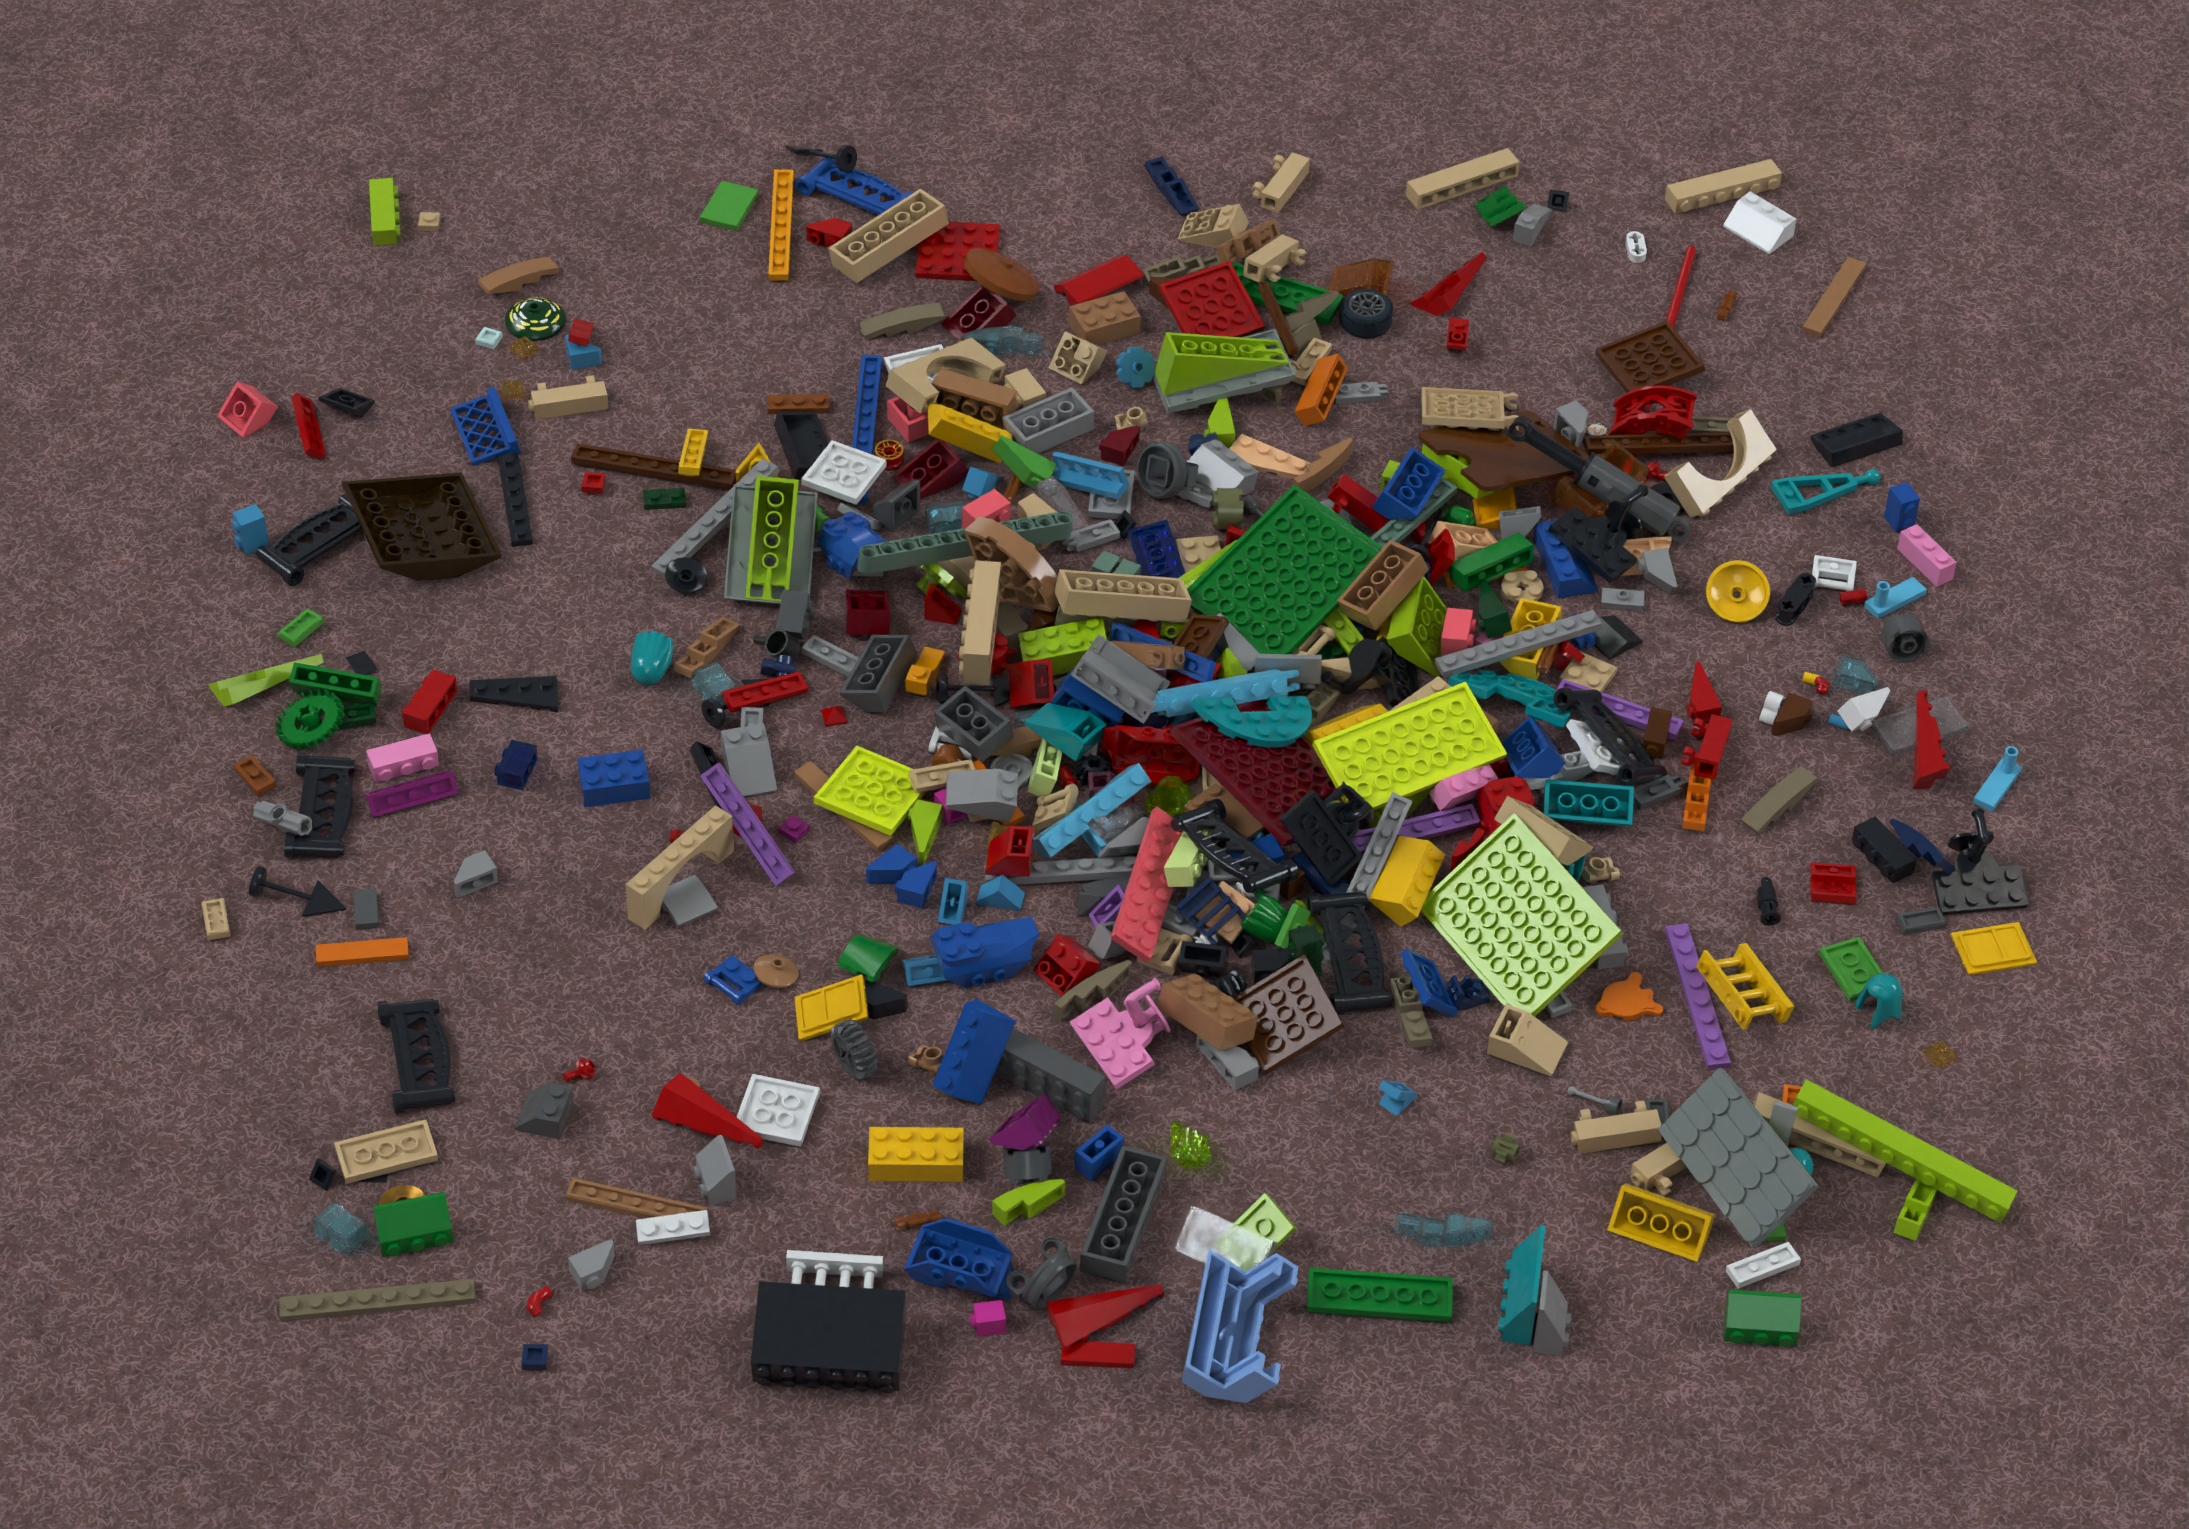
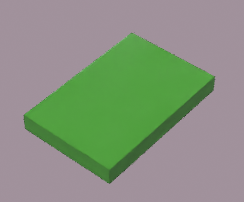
M721 181L702 212L700 222L737 231L758 197V189Z
M1860 937L1819 949L1820 957L1849 1002L1857 1000L1869 979L1876 974H1883Z

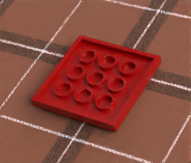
M948 221L949 224L919 243L915 278L976 281L966 270L964 259L967 253L974 248H984L998 252L1000 224Z
M1230 261L1162 283L1158 287L1182 333L1245 337L1262 331L1265 328L1263 320Z

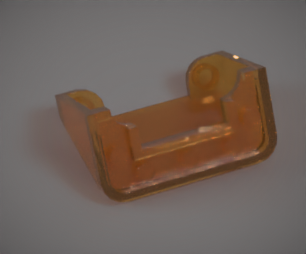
M1613 438L1605 444V447H1607L1606 452L1597 454L1643 484L1647 482L1648 478L1646 476L1649 468ZM1564 476L1558 481L1552 498V502L1557 507L1570 511L1577 506L1591 519L1597 516H1605L1608 506L1604 502L1599 501L1572 484L1577 476L1573 479Z

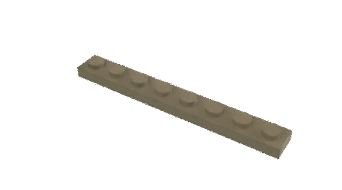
M474 1279L279 1297L280 1321L476 1303Z

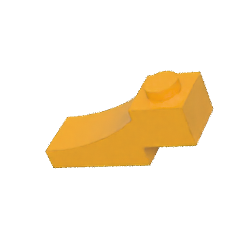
M924 646L915 665H911L905 679L906 692L927 695L942 665L945 651Z

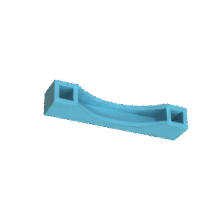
M1138 763L1126 768L1093 797L1034 838V849L1043 860L1055 855L1150 783L1151 780L1141 765Z

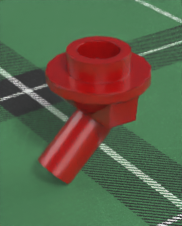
M1651 461L1643 468L1645 471L1643 475L1648 476L1650 479L1654 477L1655 479L1666 481L1664 476L1668 472L1659 471L1661 469L1659 461L1655 463Z
M582 1057L576 1062L578 1069L563 1073L565 1082L583 1077L584 1080H589L595 1077L594 1071L596 1067L590 1059L586 1060Z

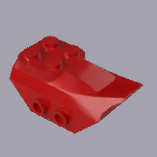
M1121 725L1104 728L1102 751L1108 756L1112 764V771L1116 774H1120L1129 766L1139 763L1151 780L1147 785L1160 786L1162 788L1178 787L1198 779L1200 763L1170 734L1172 726L1175 725H1166L1161 729L1149 726L1132 727Z
M1509 777L1492 780L1476 794L1480 817L1479 829L1485 830L1486 839L1501 826L1494 818L1507 796L1535 807L1534 797L1525 779Z

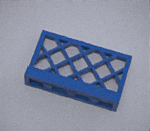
M495 386L487 389L488 395L450 408L473 466L498 458L497 455L509 454L511 452L521 455L516 437ZM488 403L484 410L478 409L479 405ZM468 412L465 417L458 416L456 413ZM473 413L480 415L477 420L470 419ZM486 416L493 418L490 423L483 422ZM466 424L473 425L470 431L463 429ZM479 427L486 428L483 434L476 432ZM491 430L498 431L495 437L488 435ZM472 437L479 438L476 444L469 443ZM484 440L491 442L488 447L481 446ZM497 443L505 445L504 448L494 449ZM477 451L484 452L482 456L474 458Z

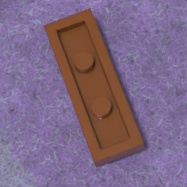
M829 394L767 395L768 414H777V412L829 413Z

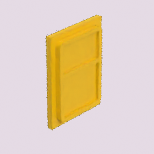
M2019 922L1951 933L1955 948L1968 975L2037 965V960Z
M862 974L795 996L799 1040L805 1041L828 1033L832 1030L833 1026L843 1020L851 1018L858 1023L868 1019L864 976Z

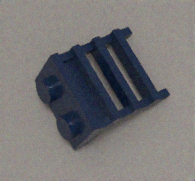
M1210 877L1203 883H1200L1192 893L1183 898L1176 906V916L1182 922L1187 919L1212 945L1217 944V941L1212 936L1236 914L1243 920L1247 916ZM1219 895L1223 900L1197 922L1193 917ZM1229 905L1232 910L1207 932L1203 926L1225 906Z

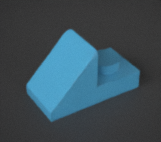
M1382 1080L1378 1087L1385 1092L1379 1105L1396 1116L1418 1096L1417 1092L1398 1081Z

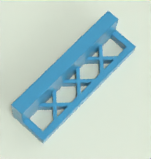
M1057 451L1052 455L1056 463V469L1053 471L1050 481L1054 484L1118 500L1129 487L1122 467Z
M936 955L902 960L907 986L947 980L944 978Z

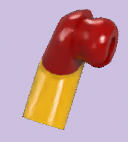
M1808 672L1804 673L1802 682L1817 686L1816 691L1819 694H1827L1828 689H1830L1828 681L1819 675Z

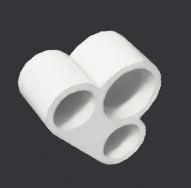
M1769 691L1759 721L1773 726L1774 720L1786 697Z

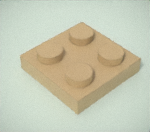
M1581 652L1585 655L1584 659L1580 663L1573 659L1559 677V683L1562 679L1603 692L1617 673V667Z

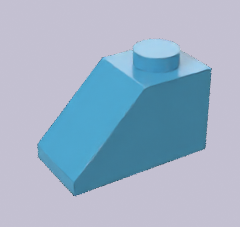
M970 466L962 490L968 492V497L976 500L995 489L1003 477Z

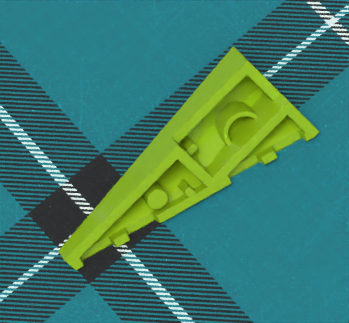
M322 654L208 685L222 705L226 707L289 679L294 662L317 666L324 663Z

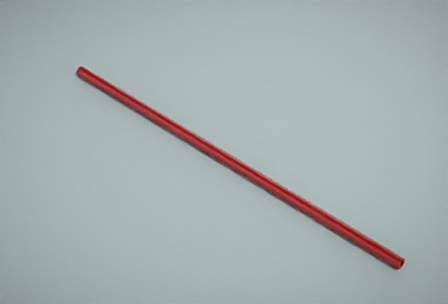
M1692 245L1686 249L1666 321L1673 328L1675 327L1697 250ZM1652 404L1644 406L1640 411L1650 413ZM1637 454L1626 455L1622 470L1629 475H1632Z

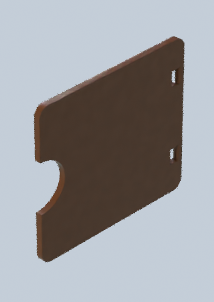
M1522 411L1505 415L1528 417L1534 428L1585 460L1589 458L1588 454L1534 412ZM1517 425L1519 432H1525L1522 426ZM1444 426L1420 431L1418 439L1437 455H1456L1468 460L1471 465L1461 469V475L1482 491H1494L1576 474L1530 444L1512 440L1507 427L1493 431L1481 427L1469 429L1462 426L1458 428Z

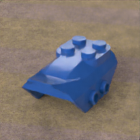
M848 512L838 519L825 521V524L821 527L822 531L818 539V544L827 560L828 566L847 579L852 578L855 566L858 564L859 550L862 546L888 542L871 529L870 522L855 512Z
M1026 917L979 926L965 922L941 927L929 939L944 978L968 988L972 986L978 987L994 981L1000 982L1014 976L1032 960L1031 950L1039 937V932L1033 917Z
M947 1218L922 1225L904 1268V1271L908 1272L912 1279L939 1288H946L951 1285L994 1298L1011 1299L1007 1278L1014 1272L1011 1263L1013 1253L992 1232Z

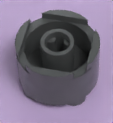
M1915 614L1890 616L1886 619L1885 625L1881 630V640L1889 656L1897 663L1914 662L1917 660V656L1921 653L1924 655L1929 648L1930 641L1927 633Z
M1045 1141V1145H1039L1033 1150L1031 1147H1028L1024 1151L1003 1146L1005 1176L1010 1178V1183H1022L1024 1179H1033L1035 1182L1048 1180L1047 1175L1052 1173L1049 1142Z

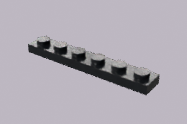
M518 453L497 455L512 547L533 545Z

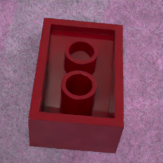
M981 285L941 324L959 341L972 337L978 342L1002 330L1017 315L997 293Z
M937 438L897 471L893 477L900 485L916 479L919 480L920 499L955 486L967 476L969 470L947 443Z
M846 589V634H850L852 637L889 635L890 605L888 590Z

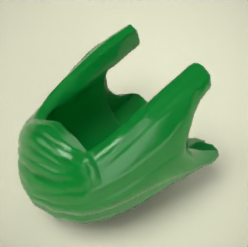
M1259 891L1255 892L1254 895L1259 899V902L1250 911V916H1246L1241 922V927L1250 935L1275 944L1288 911L1275 898Z

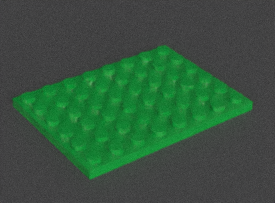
M1294 484L1187 589L1192 600L1190 608L1200 615L1217 616L1221 613L1224 617H1227L1232 626L1259 654H1292L1339 607L1337 602L1339 597L1383 547Z

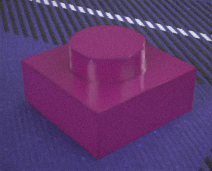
M792 815L778 829L781 835L797 843L810 831V825Z

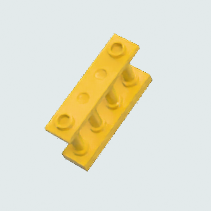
M1747 943L1739 944L1734 957L1714 960L1707 950L1703 951L1696 968L1742 1030H1747L1753 1017L1772 1013L1779 1024L1787 1022L1794 1005ZM1736 966L1741 974L1726 976L1721 968ZM1748 982L1753 989L1738 992L1733 984ZM1760 997L1765 1005L1750 1008L1745 1000Z

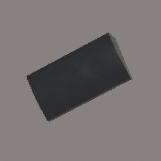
M777 412L774 422L776 432L794 479L801 480L828 446L826 436L816 412Z
M1880 412L1812 434L1810 439L1831 467H1835L1902 445L1903 430Z

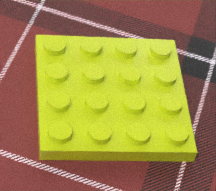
M856 746L817 792L813 803L891 836L908 816L910 807L914 808L916 800H921L927 791L914 792L908 776L909 771L914 769Z

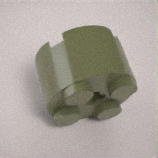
M1217 488L1216 491L1212 490L1213 507H1216V511H1212L1211 521L1216 530H1227L1230 525L1242 529V488Z

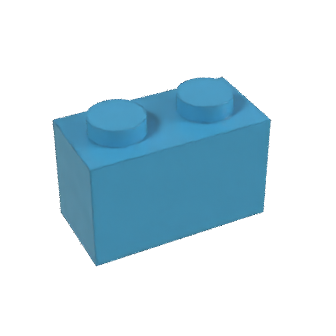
M256 504L232 513L234 522L231 525L236 534L234 543L237 549H242L245 555L257 551L260 546H269L265 517Z

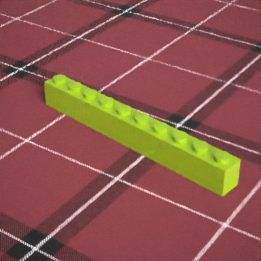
M1807 1079L1792 1105L1798 1107L1796 1113L1798 1117L1999 1223L2002 1222L2017 1193V1190Z

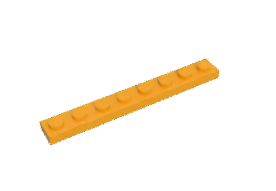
M774 170L768 280H789L794 170Z

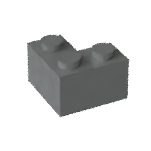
M783 589L776 630H784L795 638L804 640V634L809 632L810 620L815 618L813 601L807 592Z

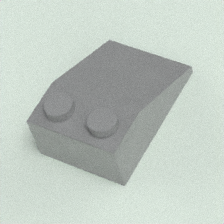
M764 723L722 730L721 748L727 773L743 797L777 792L769 741Z
M998 768L948 772L945 808L1009 823L1017 807L1018 773Z
M1543 1271L1533 1352L1562 1356L1563 1347H1568L1570 1333L1565 1332V1327L1570 1328L1572 1313H1567L1568 1302L1549 1271Z

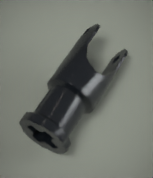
M1762 877V886L1757 889V904L1762 914L1760 921L1765 926H1774L1781 920L1780 914L1777 912V895L1772 880L1769 877Z

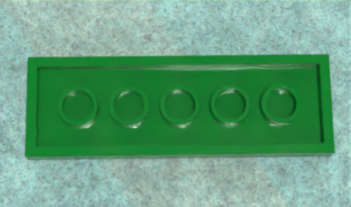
M1232 262V266L1252 302L1266 306L1259 292L1258 282L1243 276L1244 265ZM1282 276L1276 282L1269 280V278L1265 279L1268 281L1281 311L1289 314L1298 311L1296 303L1330 292L1329 290ZM1340 294L1325 310L1313 319L1316 322L1330 325L1341 306L1344 295Z
M1309 1268L1307 1312L1451 1322L1453 1278Z

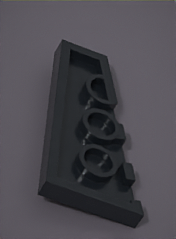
M557 676L470 680V701L496 705L505 703L511 707L521 705L529 706L535 710L545 708L550 709V712H558Z

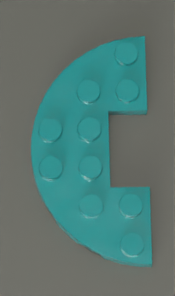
M1478 670L1477 674L1469 675L1466 671L1449 677L1448 685L1452 687L1466 681L1474 697L1478 699H1487L1494 693H1497L1505 699L1522 702V705L1526 706L1525 714L1532 716L1535 720L1550 722L1552 726L1564 728L1569 722L1571 709H1558L1554 704L1556 690L1537 680L1513 673L1496 675L1495 671Z
M1306 696L1269 697L1266 704L1270 711L1240 712L1232 697L1193 698L1191 703L1194 710L1207 723L1211 721L1219 727V732L1232 739L1235 736L1247 740V744L1259 747L1274 748L1295 743L1296 739L1302 738L1306 734L1312 720V710Z

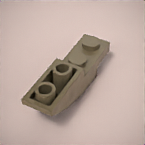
M1412 977L1390 978L1394 1005L1404 1041L1408 1042L1409 1048L1432 1046V1036L1422 1011L1423 1004L1419 999L1418 990L1411 982Z

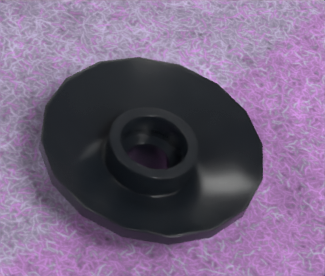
M683 557L669 563L666 567L665 578L672 589L688 594L695 593L703 588L706 584L707 572L704 566L697 560Z

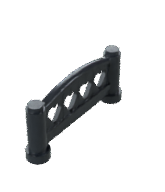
M343 494L339 498L338 505L320 511L295 525L272 547L260 546L256 551L258 559L281 575L283 581L288 585L295 586L300 583L304 577L303 566L362 530L347 495ZM340 514L347 516L346 523L331 521ZM323 525H329L331 533L315 532V530L320 529ZM307 535L314 536L315 543L313 544L298 542ZM291 545L297 546V554L282 553L283 550H287Z
M1560 688L1555 692V706L1560 710L1573 708L1622 765L1618 771V779L1622 785L1634 786L1639 782H1650L1667 775L1666 768L1659 764L1655 765L1642 743L1629 727L1602 703L1600 691L1596 689L1572 690L1570 688ZM1595 708L1601 716L1594 714L1591 709ZM1604 723L1609 724L1612 727V730L1607 729L1604 726ZM1617 738L1622 739L1627 746L1619 744ZM1630 753L1636 755L1639 761L1632 759Z
M297 753L296 774L304 775L299 813L311 818L312 830L308 835L305 834L303 836L297 834L296 836L286 835L284 845L285 857L294 858L295 855L344 856L345 842L340 841L346 832L352 813L353 790L349 774L355 773V760L342 757L307 756V753ZM333 776L339 778L336 781L337 787H330L321 782ZM329 793L337 794L334 797L336 802L333 804H329L319 797ZM328 809L334 810L332 820H326L317 815ZM325 826L332 827L330 830L331 836L324 837L315 832V830Z
M1220 799L1210 800L1205 806L1175 816L1171 820V827L1175 832L1185 831L1194 845L1210 861L1230 875L1243 881V889L1247 893H1255L1278 883H1289L1298 878V867L1293 860L1286 859L1276 864L1224 820L1226 808ZM1198 828L1213 829L1214 831L1212 835L1205 836ZM1212 841H1228V844L1225 848H1219ZM1226 853H1242L1243 855L1240 860H1233ZM1240 865H1255L1257 868L1255 872L1251 873L1247 872Z
M1361 891L1321 896L1318 893L1307 894L1306 906L1307 910L1311 912L1310 916L1320 915L1338 990L1337 993L1330 994V1000L1338 1015H1343L1344 1012L1384 1008L1392 1004L1391 993L1383 990L1384 966L1380 943L1373 924L1363 909V906L1368 904L1367 894ZM1351 913L1355 915L1356 919L1354 922L1357 923L1358 927L1351 928L1339 923V921ZM1353 933H1357L1361 937L1359 942L1363 946L1356 948L1343 941ZM1357 953H1362L1365 955L1364 962L1367 963V967L1361 968L1347 961ZM1362 973H1367L1370 975L1369 982L1372 984V987L1366 988L1352 981Z
M432 998L389 1004L387 1001L377 1002L380 1025L390 1023L401 1088L400 1090H392L394 1113H404L405 1109L447 1105L455 1102L454 1088L448 1087L451 1067L449 1045L445 1032L435 1015L440 1013L439 1001ZM419 1020H424L427 1022L425 1028L428 1030L420 1032L409 1027ZM421 1038H428V1045L431 1048L424 1050L412 1045ZM426 1055H430L433 1057L431 1063L434 1066L427 1068L415 1062ZM428 1073H434L436 1075L434 1080L437 1084L428 1085L418 1080Z

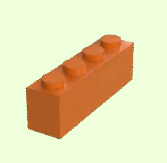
M1339 354L1320 358L1315 364L1294 411L1304 426L1323 422L1328 415L1348 370Z

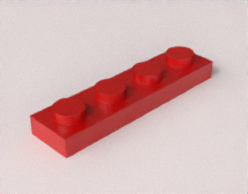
M296 392L291 398L304 453L309 457L322 460L326 454L313 400Z
M800 671L723 691L722 698L730 713L740 711L742 707H756L805 694L809 687Z

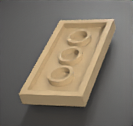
M426 1119L334 1142L335 1151L346 1184L438 1161V1154Z

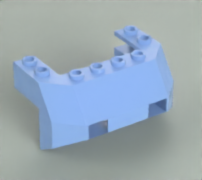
M1209 1249L1198 1295L1182 1383L1205 1397L1247 1403L1259 1397L1267 1390L1274 1388L1280 1380L1279 1372L1281 1365L1275 1363L1263 1371L1266 1355L1259 1351L1256 1352L1257 1343L1260 1339V1327L1264 1318V1305L1295 1287L1298 1281L1297 1273L1299 1267L1275 1253L1250 1270L1244 1271Z

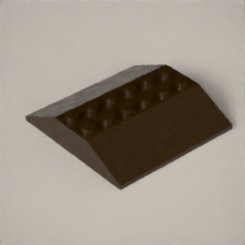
M462 472L342 482V487L380 569L416 581L446 579L462 576L498 560L502 556Z

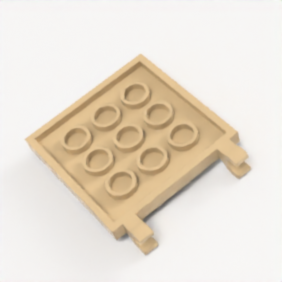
M1422 387V424L1428 427H1437L1438 425L1447 426L1448 428L1462 426L1469 429L1481 427L1493 431L1507 427L1509 430L1513 420L1519 416H1505L1504 405L1510 410H1516L1517 404H1512L1509 401L1511 399H1518V394H1503V391Z

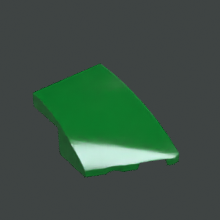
M1507 186L1499 187L1498 191L1488 194L1473 204L1482 219L1491 227L1526 209L1523 201H1518L1515 194L1509 192Z
M857 934L844 949L837 966L855 975H866L868 981L874 982L880 978L881 970L889 967L890 959L898 955L899 947Z

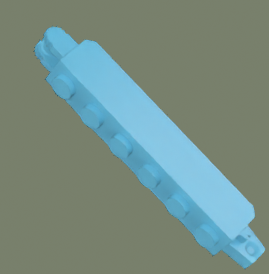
M1272 669L1160 690L1157 692L1156 699L1151 700L1156 703L1151 713L1157 712L1158 715L1172 717L1196 712L1191 705L1193 698L1232 697L1235 704L1268 699L1269 697L1288 695V692L1300 689L1299 683L1287 684V679L1299 676V671Z

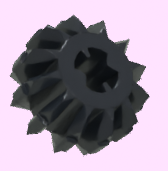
M1089 753L1088 757L1082 756L1076 764L1077 780H1080L1081 786L1088 784L1089 789L1092 786L1099 789L1100 784L1106 786L1112 778V764L1108 761L1107 756L1101 757L1099 753L1097 755Z
M1237 969L1231 970L1210 982L1211 985L1216 986L1220 991L1232 998L1243 992L1248 986L1243 974Z

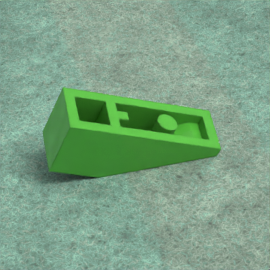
M1003 435L1000 436L992 450L1024 484L1042 492L1051 480L1056 463Z

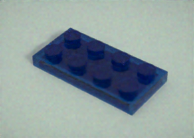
M1168 520L1127 530L1137 564L1141 565V576L1179 578L1185 574Z

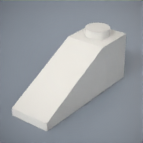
M1886 687L1851 698L1837 710L1851 732L1859 729L1864 731L1872 725L1871 721L1878 716L1890 689Z

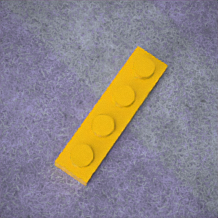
M688 428L678 474H684L689 477L699 476L708 440V430Z

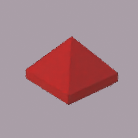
M842 706L821 709L825 727L847 723Z

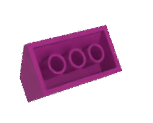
M1044 1093L1010 1115L988 1140L991 1144L1023 1151L1031 1147L1033 1150L1044 1142L1043 1140L1048 1137V1134L1053 1131V1128L1058 1125L1057 1120L1061 1115L1047 1094Z

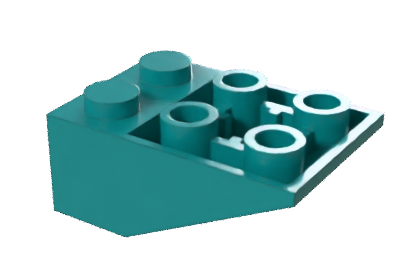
M1047 703L1025 721L1024 725L1068 757L1077 761L1099 742L1107 723L1090 711Z

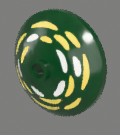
M541 297L523 299L512 305L505 315L507 330L515 337L528 341H540L555 336L563 329L566 321L565 312L559 304Z

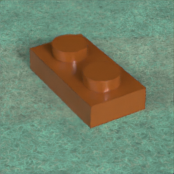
M253 755L233 765L234 771L257 797L277 787L276 781Z

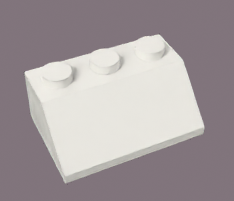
M1750 191L1737 201L1723 227L1764 252L1771 254L1794 236L1796 218Z

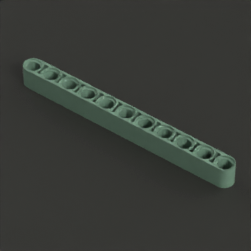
M1061 511L999 523L1012 529L1026 541L1037 545L1068 539L1071 536L1074 517L1068 512ZM966 528L862 546L859 550L857 568L862 573L872 574L973 556L964 532Z

